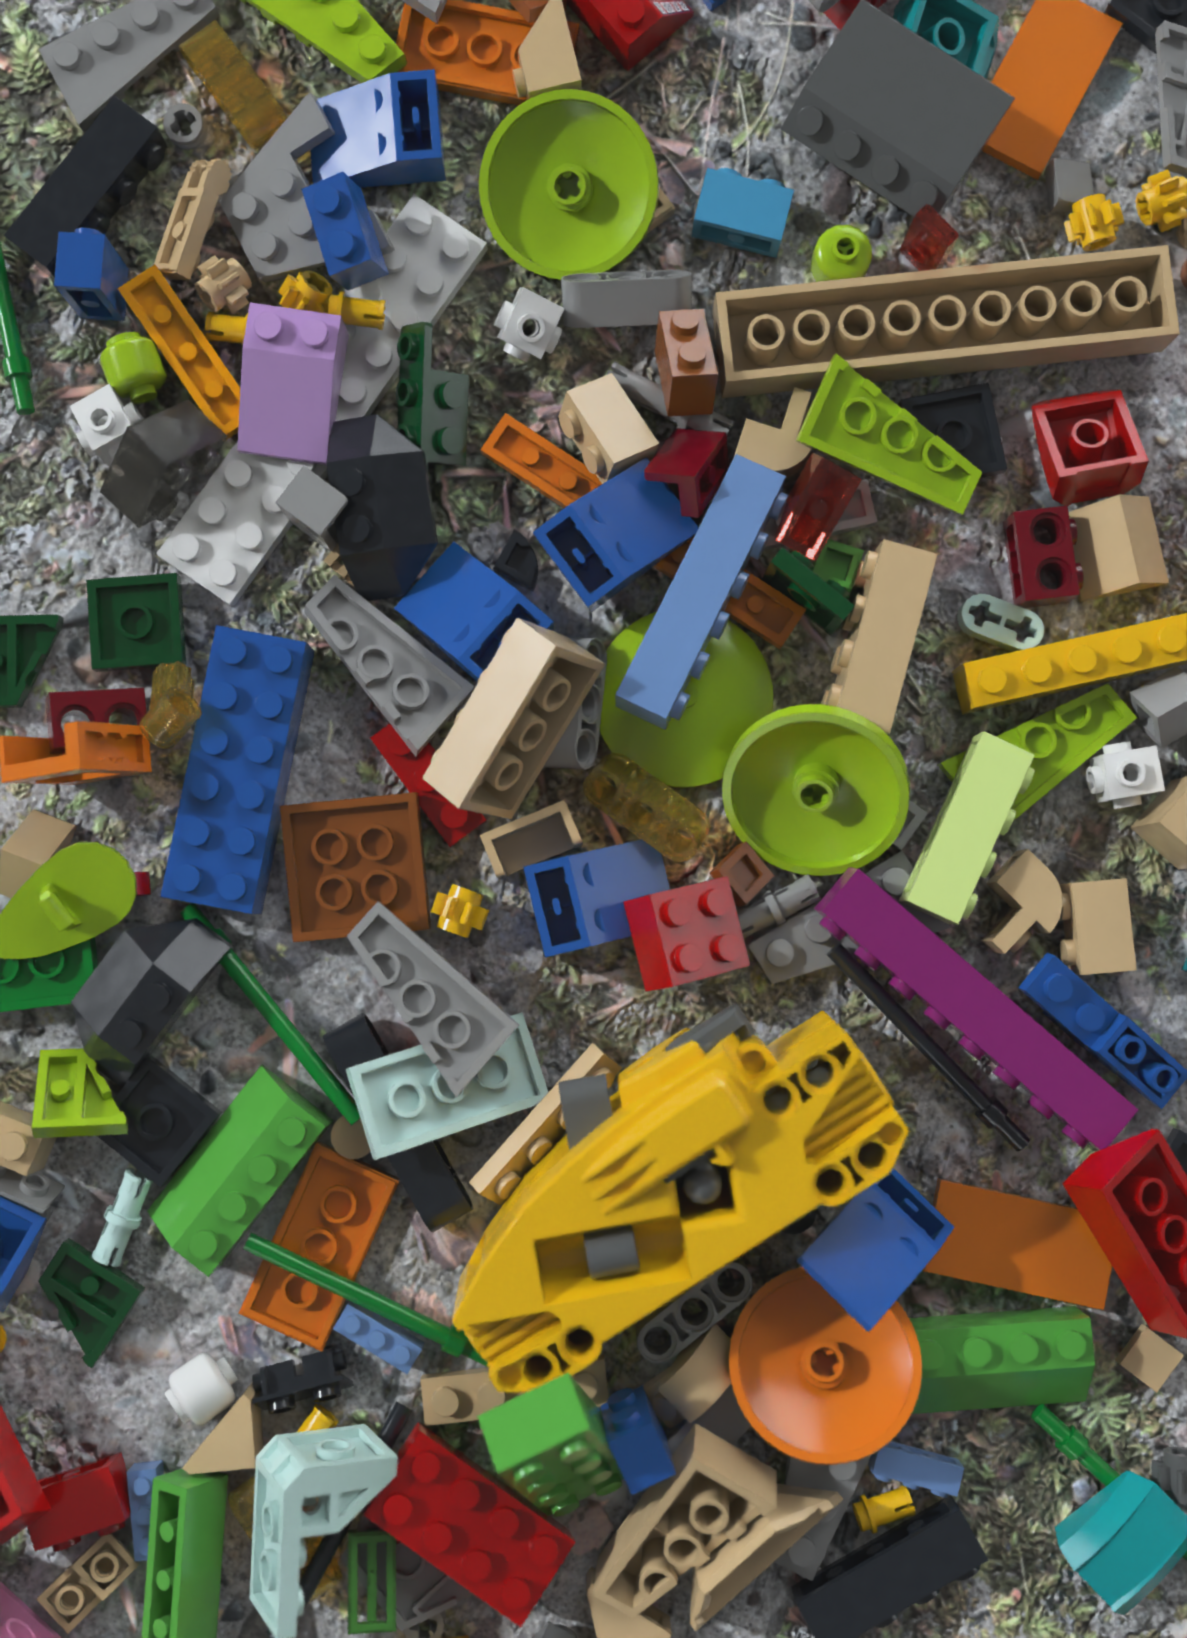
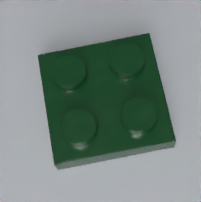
M782 547L770 561L762 581L807 609L804 615L831 636L855 607L849 601L850 594L837 582L829 579L826 583L813 572L814 565L803 554L795 550L790 554Z
M168 573L86 580L92 670L104 672L187 665L182 586L179 574Z

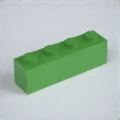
M178 1469L153 1478L142 1638H217L228 1484L227 1474L221 1472L188 1474L183 1469Z

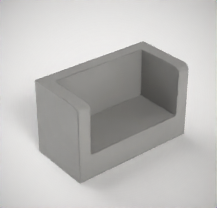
M303 465L275 503L294 526L331 552L338 544L335 519L347 505L348 500L345 495Z

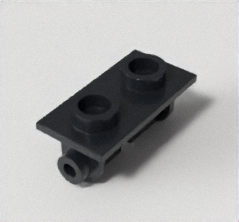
M330 1348L322 1352L302 1356L304 1374L297 1376L293 1359L261 1367L260 1373L252 1375V1382L255 1392H262L263 1396L252 1399V1404L263 1410H268L269 1414L274 1415L296 1409L297 1401L313 1397L314 1402H325L340 1397L342 1395L341 1389L354 1386L352 1380L340 1373V1370L347 1369L344 1351L335 1352L334 1348Z

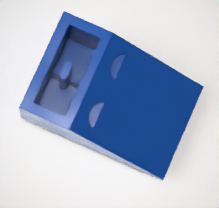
M435 69L388 73L318 98L335 134L310 150L313 184L342 171L360 188L446 181L440 98Z
M647 457L569 504L533 531L538 542L591 613L694 537L699 528L691 517L681 515L680 501L666 482L645 480L644 470L650 463Z
M455 542L445 550L394 607L399 614L477 682L482 672L489 666L501 645L504 634L512 627L516 618L555 631L552 619L520 591Z
M657 836L523 867L545 958L632 936L623 901L670 890Z
M893 1168L884 1178L844 1202L796 1261L850 1316L869 1332L939 1251L955 1227Z

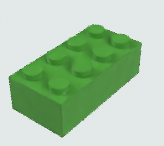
M569 1373L561 1375L477 1416L497 1474L547 1516L553 1514L554 1517H560L569 1514L580 1506V1500L594 1493L597 1496L610 1494L623 1485L622 1480L624 1477L607 1443L602 1412Z

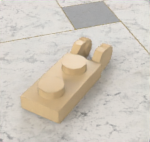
M202 159L191 163L190 171L187 172L183 186L179 189L154 262L166 280H190L192 274L198 268L201 259L200 250L207 231L213 225L215 219L214 209L219 195L226 193L230 185L229 180H231L232 174L229 164L225 162L226 160L211 159V161H206Z

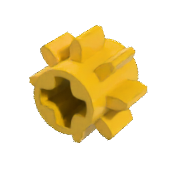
M1168 169L1147 177L1148 183L1141 185L1142 192H1139L1136 196V209L1141 221L1147 226L1158 223L1160 232L1181 225V219L1187 217V179L1183 176L1171 178Z
M1093 194L1078 200L1072 205L1073 213L1069 214L1070 220L1065 221L1064 226L1069 243L1077 241L1078 245H1082L1083 251H1094L1112 244L1116 240L1115 232L1119 231L1118 226L1125 222L1119 202L1112 204L1111 200H1106L1104 194Z
M309 270L303 273L299 272L296 278L288 274L278 291L283 296L279 304L285 308L327 314L330 295H334L332 294L333 288L329 281L322 275Z
M455 884L451 885L448 895L437 892L430 911L440 915L436 927L465 938H469L472 927L483 930L490 911L480 907L484 895Z

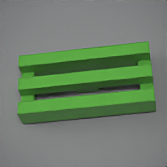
M368 1528L367 1531L349 1529L348 1635L396 1632V1538L385 1530H377V1528ZM377 1542H386V1620L377 1621ZM358 1543H367V1621L358 1622Z

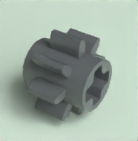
M1187 1447L1164 1448V1456H1161V1461L1152 1460V1481L1175 1504L1187 1505Z

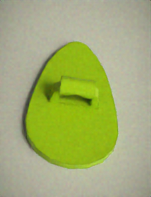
M77 842L58 851L35 871L0 914V958L27 959L41 957L94 938L117 925L131 911L137 895L136 876L128 860L114 848L99 842Z

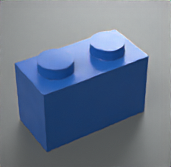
M342 171L301 189L328 274L332 279L349 291L389 274L362 189Z
M77 228L75 232H58L54 287L81 319L125 321L127 302L117 288L128 282L129 269L106 235L91 228Z
M643 1385L634 1390L632 1388L618 1390L607 1399L606 1403L600 1405L608 1446L632 1495L676 1474L666 1434Z

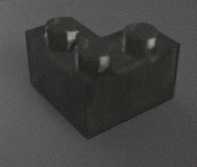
M189 400L128 426L100 493L138 528L156 519L163 521L175 510L177 506L175 498L180 488L190 478L200 473L207 475L219 464L222 457L219 452L227 435Z

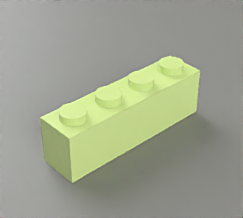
M985 731L973 736L899 902L947 924H959L961 918L965 920L969 918L978 899V895L973 893L980 876L987 877L995 863L997 853L992 851L999 834L1004 836L1008 832L1014 821L1016 811L1012 810L1011 807L1017 793L1023 794L1032 781L1035 770L1030 765L1035 754Z

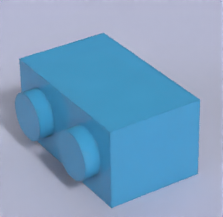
M707 168L694 217L691 237L777 258L794 189L786 188L784 184L774 179L758 181L742 177L739 172L730 168H719L717 170Z

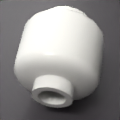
M200 1353L169 1376L170 1389L165 1392V1395L184 1424L191 1420L196 1425H204L234 1403L235 1392L231 1385L239 1379L224 1356L215 1361L211 1355Z

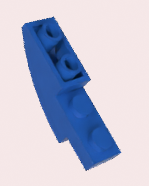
M1046 953L1018 987L1044 1010L1042 1013L1155 1106L1162 1109L1187 1079V1070L1128 1016L1118 1013L1055 955Z

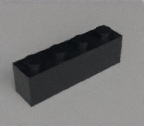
M114 96L7 230L4 237L20 255L52 279H55L58 232H75L77 228H91L106 234L110 226V220L121 206H125L133 200L139 183L149 171L157 169L164 159L165 150L168 146L158 127Z
M949 1495L947 1498H943L915 1516L817 1571L813 1581L805 1578L791 1586L796 1605L814 1638H859V1635L873 1627L882 1628L888 1626L898 1618L899 1612L914 1603L924 1604L931 1601L939 1594L940 1588L952 1581L969 1579L980 1570V1565L989 1560L953 1497Z

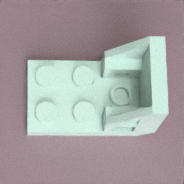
M366 1424L275 1435L256 1456L250 1600L275 1638H295L297 1635V1617L302 1616L304 1612V1596L299 1585V1568L304 1567L306 1563V1546L303 1538L340 1532L397 1476L398 1456ZM316 1496H317V1497H318V1504H317V1506H316L312 1511H309V1512L303 1511V1510H302V1507H303V1506L316 1505Z

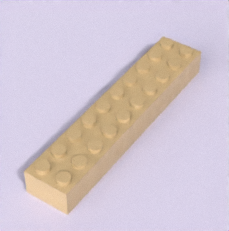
M1168 245L716 292L712 309L722 398L793 391L794 387L803 390L819 388L831 359L836 353L847 361L849 366L862 377L868 378L873 383L1162 352L1180 334Z

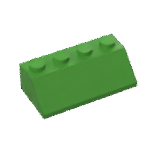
M262 1064L147 1212L171 1248L209 1277L223 1264L334 1120Z
M1076 1306L909 1318L917 1335L922 1358L921 1386L918 1399L911 1414L1086 1401L1095 1368L1091 1318Z

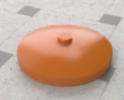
M799 1267L771 1279L747 1302L733 1330L729 1350V1370L733 1391L741 1411L752 1428L768 1444L781 1453L806 1463L841 1465L869 1457L891 1442L908 1421L918 1399L922 1378V1358L914 1327L897 1300L876 1325L867 1332L803 1267Z

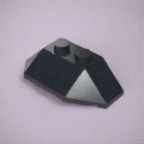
M378 414L334 421L326 466L329 484L345 495L348 500L347 505L335 519L342 561L356 592L367 601L405 596L438 544L425 452Z
M197 918L125 929L71 1001L84 1051L96 1062L97 1069L123 1088L144 1060L153 1053L233 945Z

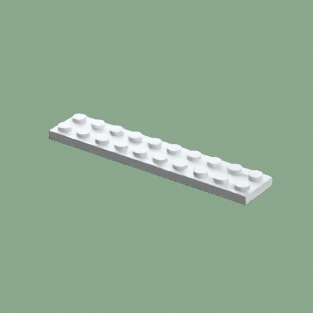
M413 194L386 232L395 248L393 252L383 255L389 274L348 291L345 289L344 291L346 297L378 301L386 300V309L384 311L385 321L383 330L345 325L349 338L335 421L371 415L399 375L400 358L397 353V343L401 334V327L418 322H428L434 326L488 250L485 241L415 194ZM237 440L156 555L233 608L292 526L291 521L275 502L303 465L323 480L328 475L326 465L239 453L237 450Z

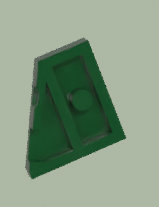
M58 614L0 616V708L23 707L64 624L62 616Z
M70 1238L63 1241L38 1280L47 1298L57 1306L58 1317L66 1331L69 1332L71 1330L85 1353L82 1359L90 1368H93L99 1362L145 1290L144 1286L115 1267H112L109 1263L107 1266L95 1261L92 1258V1252Z

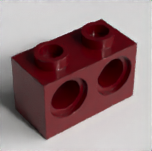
M1068 505L1014 511L1003 521L1014 604L1022 608L1069 603L1080 595L1079 590L1083 588L1084 574L1081 564L1075 562L1073 545L1077 543L1078 532L1075 520L1073 518L1069 519ZM1035 526L1043 527L1049 532L1051 537L1050 545L1042 544L1036 540L1033 533ZM1041 570L1050 571L1057 580L1056 589L1046 588L1041 583L1039 576Z
M144 688L49 692L45 699L50 754L62 753V755H66L65 735L61 727V720L68 716H76L85 722L109 723L111 715L120 713L128 716L133 725L148 726Z

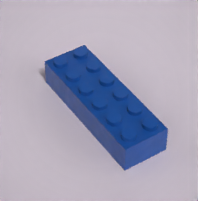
M216 625L160 897L262 915L281 823L280 806L285 803L315 650L307 642Z

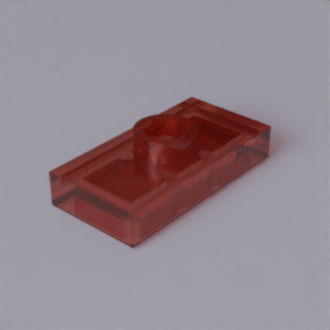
M926 204L915 214L899 251L919 271L942 269L959 238V233L931 205Z

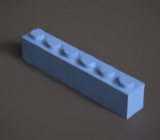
M738 454L735 455L615 694L616 707L665 730L671 718L680 720L690 699V695L685 693L691 677L699 680L710 658V654L704 651L711 637L720 639L728 623L730 614L724 612L731 597L738 600L741 597L750 577V574L744 572L751 557L756 560L760 558L768 541L769 534L764 532L770 518L778 521L787 503L789 495L783 493L785 475Z

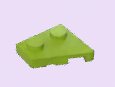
M84 1048L40 1050L31 1127L34 1138L128 1134L126 1116L123 1111L120 1112L112 1098L111 1089L97 1070L96 1062L86 1054Z

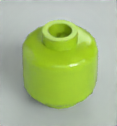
M836 225L827 229L818 238L811 257V272L815 281L865 277L872 261V246L868 237L860 229L851 225Z
M125 332L113 336L106 342V348L100 356V364L107 383L113 387L121 398L130 399L134 404H142L155 399L158 395L157 390L165 384L167 373L153 340L141 337L138 332Z

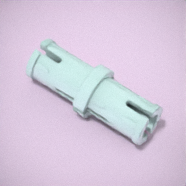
M127 1168L125 1170L124 1178L113 1205H109L104 1213L106 1223L97 1246L92 1253V1258L98 1263L108 1266L109 1260L112 1259V1267L120 1266L132 1231L138 1229L141 1224L142 1217H140V1211L153 1181L139 1170L136 1176L134 1175V1169Z

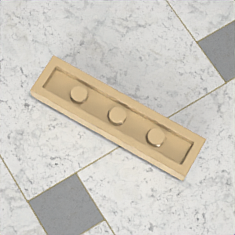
M592 1043L558 1082L605 1074L609 1089L622 1067L611 1056ZM558 1082L469 1181L480 1195L501 1205L510 1197L522 1180L523 1175L534 1164H537L566 1132Z
M599 1355L593 1363L572 1376L597 1407H601L600 1405L606 1403L609 1398L605 1356ZM488 1367L422 1374L420 1378L425 1426L477 1421L478 1415L524 1393L498 1392L488 1377Z

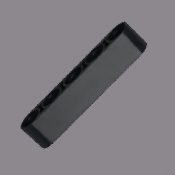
M365 1013L357 1015L323 1035L326 1048L351 1093L352 1089L346 1073L347 1068L390 1055ZM438 1139L387 1156L419 1215L432 1233L474 1209L465 1187Z

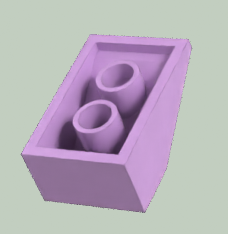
M250 302L242 348L237 447L239 453L326 465L333 422L336 420L349 333L341 315Z

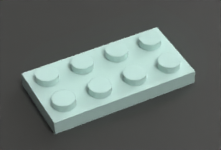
M523 1012L510 1016L519 1026L457 1097L447 1085L446 1080L436 1065L432 1063L423 1050L422 1045L347 1068V1077L373 1160L538 1105L547 1095L548 1089Z

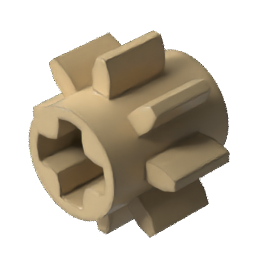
M214 255L198 266L201 275L198 277L199 281L195 283V288L201 300L211 311L217 312L221 309L225 312L228 310L233 315L249 304L245 296L249 294L247 290L252 287V282L246 270L234 258H230L227 261L225 258L219 260Z

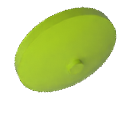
M561 89L545 92L526 100L512 110L501 121L491 136L483 155L479 175V195L482 212L487 226L499 246L516 263L531 272L556 280H561L563 276L570 274L608 272L620 265L637 249L652 224L659 196V177L656 159L651 145L638 123L629 113L610 99L596 93L578 89Z
M656 612L648 614L625 628L606 650L607 665L599 733L611 754L621 765L639 778L650 783L669 788L685 789L718 782L723 779L729 755L741 735L755 722L771 714L773 711V684L767 663L754 641L741 628L728 620L720 639L711 637L704 651L710 654V658L699 680L691 677L685 693L690 695V699L680 720L671 718L666 730L616 707L615 694Z
M805 704L777 710L755 722L741 735L734 745L726 764L722 782V799L725 813L739 839L743 843L746 841L761 859L771 865L803 875L829 876L842 874L849 867L860 868L882 855L896 840L903 828L909 808L910 782L908 770L898 747L881 728L865 717L850 710L830 705Z

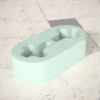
M982 593L973 595L958 610V625L964 633L1010 652L1033 648L1040 643L1044 636L1043 621L1037 614L991 595ZM979 605L985 607L984 615L997 620V623L984 621L980 626H976L973 624L975 617L969 613V610H975ZM1024 621L1027 623L1026 631L1031 633L1032 636L1019 642L1016 640L1017 632L1004 627V624L1017 626Z

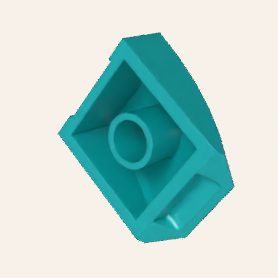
M899 0L893 9L894 14L892 18L987 79L997 48L999 17L972 0Z
M1131 1471L1122 1473L1055 1526L1058 1546L1072 1569L1096 1591L1114 1613L1122 1615L1128 1613L1156 1588L1187 1551V1515L1155 1482Z

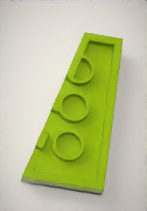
M240 0L244 4L248 2L259 9L261 15L275 25L279 23L293 32L296 39L309 48L313 46L327 55L331 63L361 83L388 73L398 72L407 65L404 52L358 0Z
M837 353L834 354L796 438V442L951 512L963 515L982 475V471L938 435L932 434L917 421V418L881 392L882 390L868 378L862 377Z
M1108 683L996 736L1035 754L1030 765L1035 770L1032 781L1023 794L1017 793L1011 807L1012 810L1016 811L1014 820L1137 719L1136 715ZM966 751L937 764L951 782H953Z

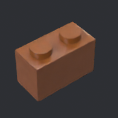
M704 309L659 311L655 357L667 416L712 414L718 370Z

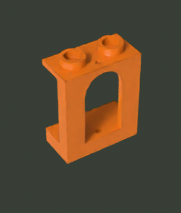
M85 721L64 723L66 755H62V753L50 754L49 738L0 736L1 783L79 785L152 772L149 726Z

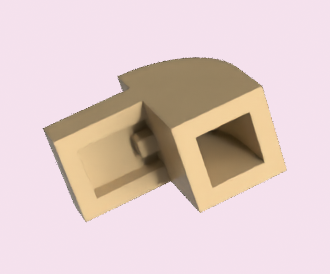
M794 387L780 429L746 418L735 455L738 454L785 475L786 479L798 472L812 448L796 442V438L810 409L807 406L812 392Z
M1029 849L1016 851L986 882L1012 908L981 940L994 953L1005 954L1008 950L1012 953L1018 951L1032 936V933L1028 931L1030 927L1037 933H1051L1057 925L1062 912V892L1054 874Z
M717 1324L713 1325L684 1348L670 1367L646 1382L643 1386L657 1417L670 1429L684 1419L689 1423L695 1421L716 1402L731 1384L729 1370L731 1339Z

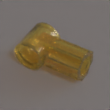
M179 661L171 664L161 663L153 672L150 710L140 721V729L143 735L155 746L162 749L173 748L199 720L202 714L198 702L194 699L195 681L191 678V668Z

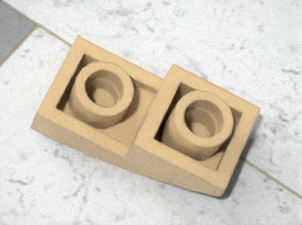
M113 1533L101 1536L65 1569L36 1600L62 1629L69 1634L140 1563L135 1561L134 1556Z

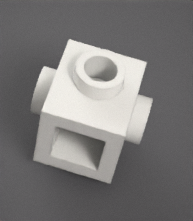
M519 287L513 303L505 300L494 323V326L500 328L497 338L506 342L503 351L525 362H528L530 355L542 359L545 351L551 354L563 330L557 324L565 308L524 287ZM527 319H531L534 323V330L530 335L526 336L522 326Z
M110 384L70 406L82 429L76 433L82 447L90 457L97 455L109 467L130 461L137 455L138 451L149 445L141 431L147 425L138 408L133 402L127 404Z
M1130 741L1102 746L1104 754L1089 759L1090 767L1086 770L1087 785L1090 792L1096 794L1097 803L1113 801L1114 809L1142 805L1141 796L1165 791L1157 745L1132 749Z

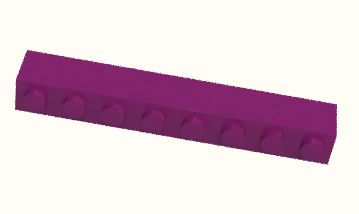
M849 867L814 908L823 916V919L819 922L821 927L839 941L844 936L858 946L854 952L857 958L874 971L879 966L893 976L888 983L892 988L909 1001L914 996L927 1006L923 1014L944 1031L950 1025L962 1036L958 1044L979 1061L985 1055L997 1066L992 1073L1012 1090H1015L1020 1085L1031 1095L1027 1103L1047 1120L1053 1115L1066 1125L1061 1132L1081 1149L1084 1150L1088 1144L1097 1150L1108 1147L1138 1112V1109L859 868Z

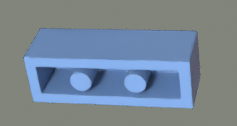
M351 1301L348 1302L333 1327V1330L405 1374H408L425 1343L388 1319Z
M893 1441L872 1454L868 1462L872 1474L878 1480L883 1482H891L892 1479L901 1481L905 1487L913 1490H919L920 1487L927 1488L934 1495L947 1498L948 1494L958 1496L964 1472V1466L959 1459Z
M163 1460L134 1463L127 1471L135 1561L147 1560L153 1478L164 1474Z

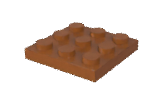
M418 792L280 806L293 942L345 938L377 901L381 902L411 930L431 929Z

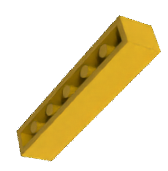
M1187 613L963 663L952 671L962 714L1187 664Z

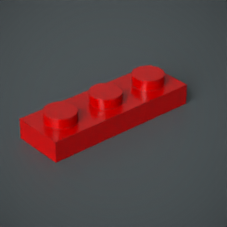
M388 724L370 737L410 793L418 792L421 809L450 848L487 822L482 813L458 809L422 778L431 764L433 754L436 752L430 742L415 757L391 724Z

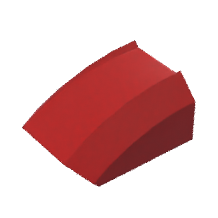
M1121 390L1092 391L1043 400L1031 405L1041 462L1053 500L1064 506H1070L1073 503L1119 494L1124 495L1141 484L1149 460Z

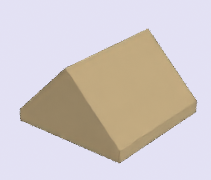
M1119 494L1069 512V519L1073 518L1075 520L1078 532L1077 543L1073 545L1075 562L1081 564L1084 574L1083 588L1079 590V602L1169 583L1149 496Z
M1187 776L1171 780L1165 787V791L1160 792L1130 827L1178 870L1187 869Z

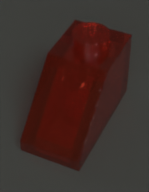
M812 453L789 494L774 539L816 562L862 479L824 457Z

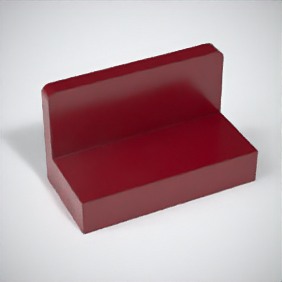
M675 429L645 468L644 474L647 481L678 483L682 516L699 518L719 489L729 469L726 432Z

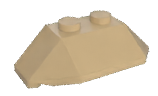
M777 1484V1507L765 1517L759 1514L746 1524V1531L732 1542L727 1539L710 1553V1559L698 1569L694 1566L692 1567L690 1625L695 1632L843 1500L841 1495L837 1491Z

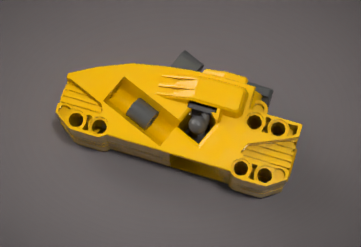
M734 1003L694 1028L682 1029L644 1054L618 1075L617 1083L619 1090L610 1097L605 1074L558 1082L566 1134L537 1164H534L523 1175L520 1183L510 1197L506 1199L484 1231L459 1278L452 1317L453 1324L458 1331L464 1330L478 1354L487 1361V1366L489 1367L488 1377L498 1392L526 1393L566 1373L573 1376L599 1357L602 1344L818 1206L822 1204L825 1206L840 1205L892 1171L909 1133V1129L901 1116L894 1110V1102L868 1060L856 1047L849 1034L825 1011H820L766 1046L758 1036L754 1035L755 1030L738 1003ZM713 1163L721 1165L723 1180ZM682 1174L686 1175L684 1187L676 1189L674 1179Z

